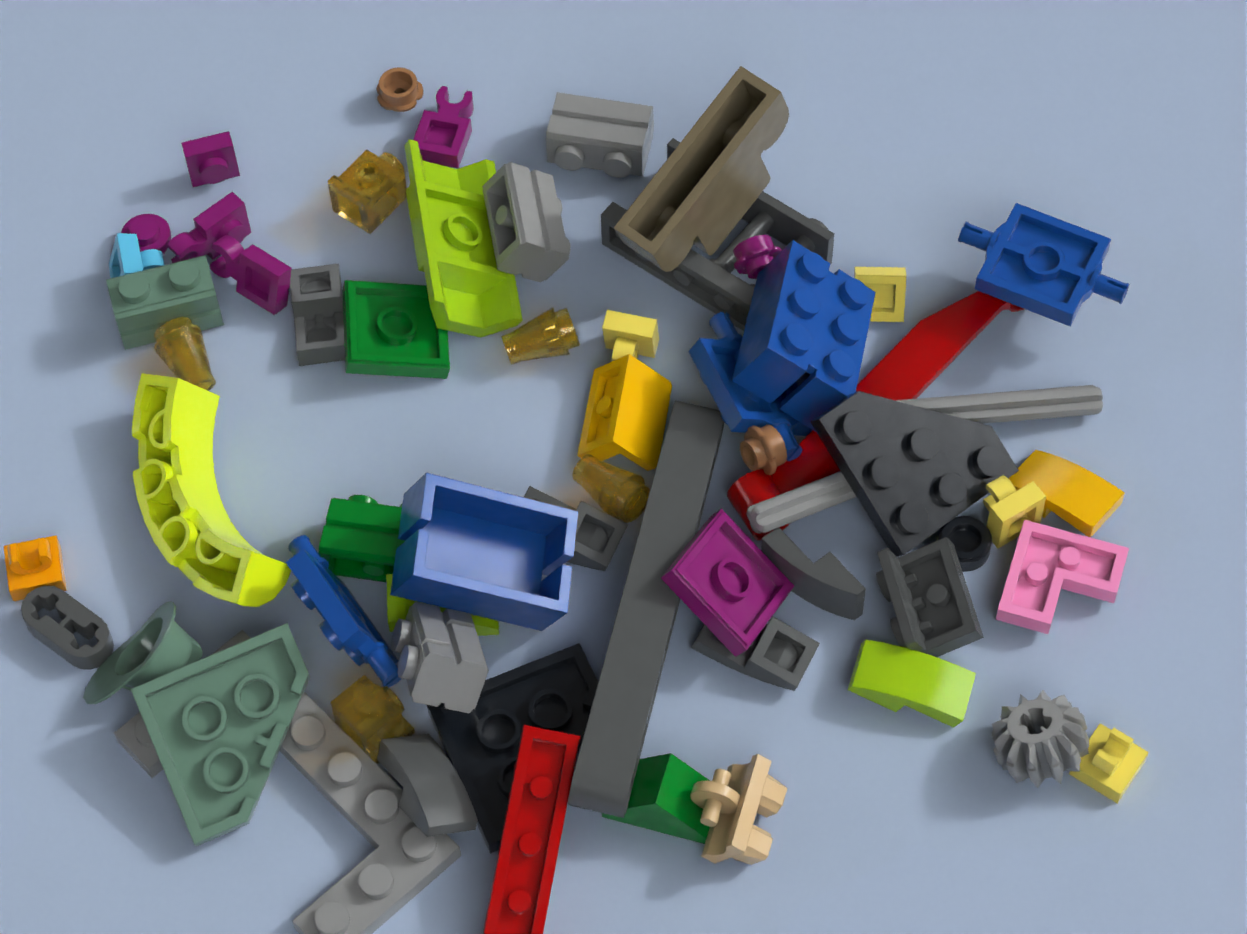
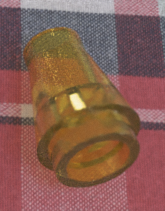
M552 307L513 332L501 336L511 365L521 361L570 355L569 349L580 346L567 307L555 311Z
M186 317L173 319L160 326L154 333L156 341L154 346L155 352L177 378L205 390H211L215 386L216 380L211 372L201 328L193 325L191 319Z
M591 454L582 457L575 465L572 474L573 480L586 490L605 513L625 523L636 520L644 512L650 489L645 485L642 476L601 461Z

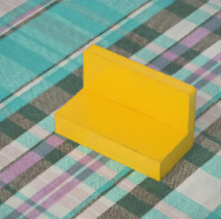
M630 354L594 369L577 456L594 465L622 454L647 471L655 469L661 452L672 390L671 382Z

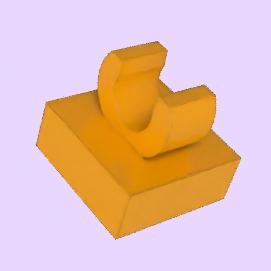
M57 535L4 546L8 587L13 601L24 600L28 593L42 586H55L63 591H67L61 545Z

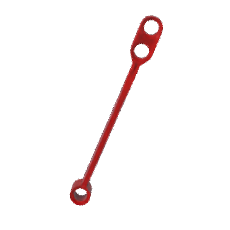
M977 291L920 320L857 384L856 392L861 391L891 400L917 399L1001 311L1010 310L1011 312H1018L1024 308ZM814 430L799 443L803 450L796 459L786 460L784 464L777 466L776 472L772 475H766L762 469L751 471L740 477L729 488L727 498L754 539L760 541L771 531L759 534L752 530L747 517V510L750 506L840 472L837 464ZM786 524L779 528L783 531L786 527L789 526V524Z

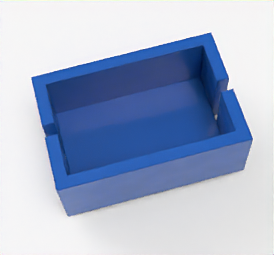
M792 240L757 275L732 381L771 404L804 373H809L810 376L781 401L779 410L815 431L810 423L813 419L849 394L856 392L876 292L840 269L835 273L830 272L829 262L825 261L817 253L811 252Z
M426 472L403 496L398 539L405 542L396 549L390 595L543 631L568 613L572 567L563 564L574 557L578 511Z

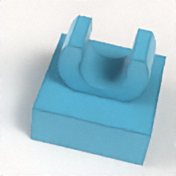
M117 233L108 264L111 278L165 265L162 251L149 249L140 252L137 234Z

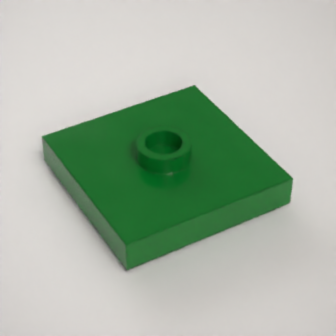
M344 281L342 297L346 373L447 379L450 371L448 330L439 329L436 326L429 304L427 285Z

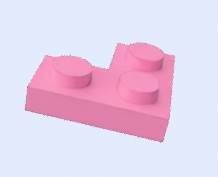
M1024 519L995 620L1049 634L1061 589L1114 603L1129 548Z

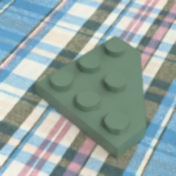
M288 623L131 689L196 847L250 823L309 681L310 675Z

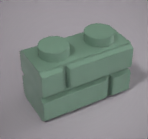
M206 255L106 279L115 320L125 350L224 325Z

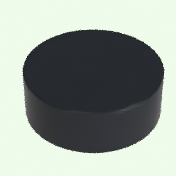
M959 516L941 527L938 540L947 537L954 544L963 572L976 570L986 563L990 555L992 536L988 527L983 522L973 517Z

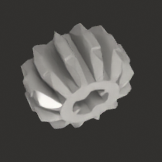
M1042 690L1036 699L1029 701L1020 694L1017 707L1002 706L1001 720L992 724V737L995 744L994 753L998 764L1002 765L1003 770L1009 771V774L1016 783L1030 778V781L1038 788L1045 778L1052 777L1061 784L1063 771L1065 770L1080 772V757L1089 754L1088 748L1090 743L1085 731L1087 726L1083 714L1080 713L1077 707H1072L1065 695L1051 700L1045 691Z

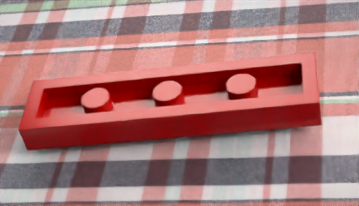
M524 725L522 728L483 934H543L580 736Z

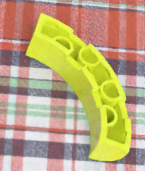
M141 373L132 420V436L138 440L139 469L133 471V480L137 501L154 543L167 562L178 567L193 582L192 584L196 588L218 599L249 607H260L273 600L286 585L291 569L287 563L263 555L240 535L231 522L218 492L213 463V432L220 396L180 378Z

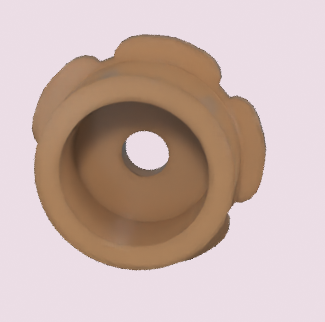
M401 67L392 68L384 72L376 88L379 94L377 97L378 103L384 109L396 112H406L413 109L417 104L416 101L423 97L424 92L423 86L417 81L416 75L411 70Z
M753 425L748 428V432L744 434V441L740 443V453L744 463L752 471L762 469L766 475L774 474L777 466L784 464L787 460V450L782 436L772 425H765L761 428Z

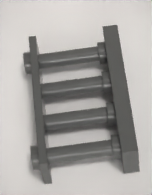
M674 138L667 144V159L680 144ZM762 191L741 218L748 222V225L716 260H708L690 249L685 259L670 272L661 270L622 242L614 226L625 214L626 209L612 202L601 214V235L604 246L713 313L724 312L725 314L727 312L733 325L743 331L755 284H748L731 274L735 269L734 263L736 261L733 249L739 243L753 236L768 234L786 246L794 240L811 252L820 255L830 265L832 264L835 233L829 231L819 220L807 218Z

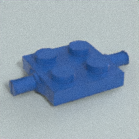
M1018 203L1014 205L1007 221L999 226L994 233L966 221L958 238L960 243L963 242L986 251L985 262L976 278L975 290L1070 327L1082 303L1090 298L1093 293L1122 304L1129 289V283H1124L1101 274L1102 263L1109 251L1110 238Z
M724 312L715 314L709 320V325L718 339L699 338L688 352L699 371L701 380L707 386L719 408L723 421L728 425L731 432L739 433L748 432V428L753 425L759 428L765 425H772L784 440L787 450V461L796 459L801 455L803 449L799 446L794 435L807 436L812 429L779 410L781 401L798 387L797 383L794 382L775 401L769 404L733 382L732 378L743 336L738 334L727 312L725 314Z
M306 535L295 538L288 546L289 551L294 556L286 561L297 578L291 584V587L310 610L316 608L325 621L319 627L325 637L338 651L344 649L358 666H361L363 663L369 664L384 687L387 688L397 684L402 678L398 677V666L396 663L399 660L345 583L328 568V561L319 555L311 544L310 539Z

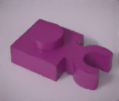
M442 86L436 94L438 113L424 110L413 140L418 141L423 161L459 168L472 133L471 119H468L474 110L472 91L466 90L463 100L453 104L449 103L448 87Z
M229 193L193 219L195 225L193 230L189 233L183 232L176 235L167 243V247L176 255L171 259L172 263L208 255L214 260L221 254L211 248L212 243L224 235H229L241 243L247 235L252 233L245 203L235 193Z
M224 235L212 243L211 248L222 256L210 263V269L219 277H232L237 280V293L273 315L287 307L292 270L290 266L253 244L244 250L242 245L229 235Z

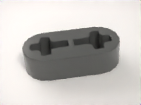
M42 586L28 593L23 600L21 613L29 632L73 666L87 670L98 668L113 653L114 643L107 624L102 618L62 589L55 586ZM42 608L48 611L56 608L62 621L58 623L46 615L40 619L38 612ZM77 632L89 640L95 636L97 644L94 647L84 644L79 648L73 634Z

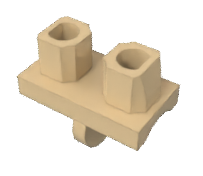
M756 754L752 756L751 762L748 764H732L728 766L727 770L716 769L712 781H698L693 785L691 800L703 808L700 822L710 827L701 857L715 864L733 858L750 865L764 861L768 857L773 838L767 831L753 825L757 813L766 818L777 814L783 806L787 787L768 775L771 760Z

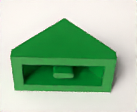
M671 753L642 758L639 760L625 817L601 814L603 818L705 844L710 827L700 822L703 808L691 800V791L696 782L710 780Z

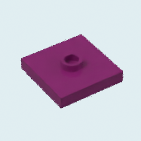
M722 508L710 516L661 577L670 589L735 657L749 648L794 588V585Z

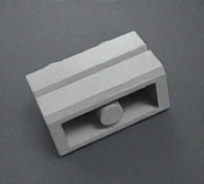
M557 92L546 131L547 162L556 163L559 167L570 171L578 170L581 167L603 170L608 175L617 178H623L629 174L643 176L653 139V106Z
M513 162L504 164L482 186L497 269L513 275L521 273L523 278L542 282L555 273L569 259L570 242L565 237L561 218L562 203L557 198L553 175L538 170L530 172L528 167Z
M415 602L409 607L406 619H398L392 635L391 649L394 652L400 653L398 677L407 680L413 702L435 707L444 703L445 709L470 713L476 708L489 671L471 614L448 608L442 613L438 606Z

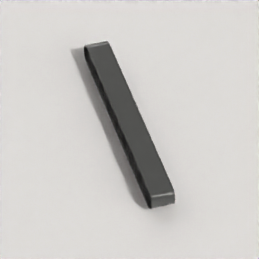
M676 400L674 402L574 770L568 798V805L621 818L625 817L680 603V598L661 577L698 532L725 423L721 417L720 410Z

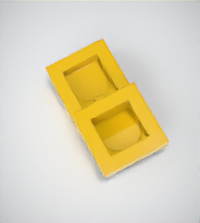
M1034 450L1018 467L1019 471L1008 478L1016 491L1034 481L1046 495L1042 517L1045 519L1052 511L1088 537H1092L1122 504L1125 492L1093 472L1064 458L1039 450Z

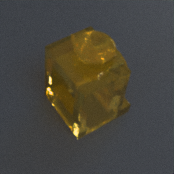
M366 149L339 177L333 175L327 181L333 211L369 234L407 198L404 167L395 156L387 152H383L378 157Z
M365 674L330 702L335 723L376 764L379 763L377 755L381 739L412 736L415 733L414 727L401 714L405 709L397 695L387 686L380 687L374 684Z

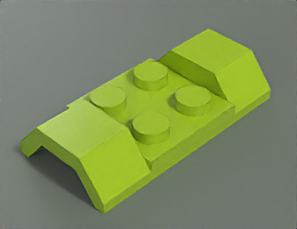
M409 139L404 145L410 185L406 189L418 271L425 273L429 304L437 328L481 338L518 326L523 321L515 275L497 269L487 208L482 186L496 173L494 161L484 159L459 169L423 161L418 141Z

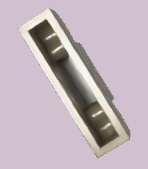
M740 66L614 226L622 242L665 272H670L678 267L689 253L692 245H695L709 256L713 255L770 182L771 178L761 158V153L769 149L778 140L788 122L789 109L781 91Z

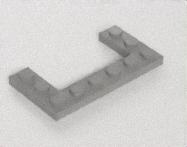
M241 630L213 654L248 640L250 637ZM304 692L280 752L367 839L375 850L292 922L299 934H373L460 858V847L447 834L427 837L400 808L403 790ZM139 712L115 731L114 734L118 743L153 778L163 770V767Z

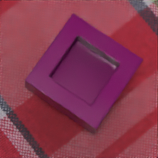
M229 131L181 143L193 187L216 184L225 179L240 176Z

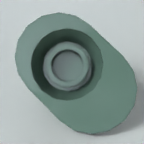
M166 602L156 609L141 629L100 665L85 688L83 698L87 704H98L111 697L121 688L131 691L132 688L202 658L203 650L200 644L174 621L176 615V605L174 602Z

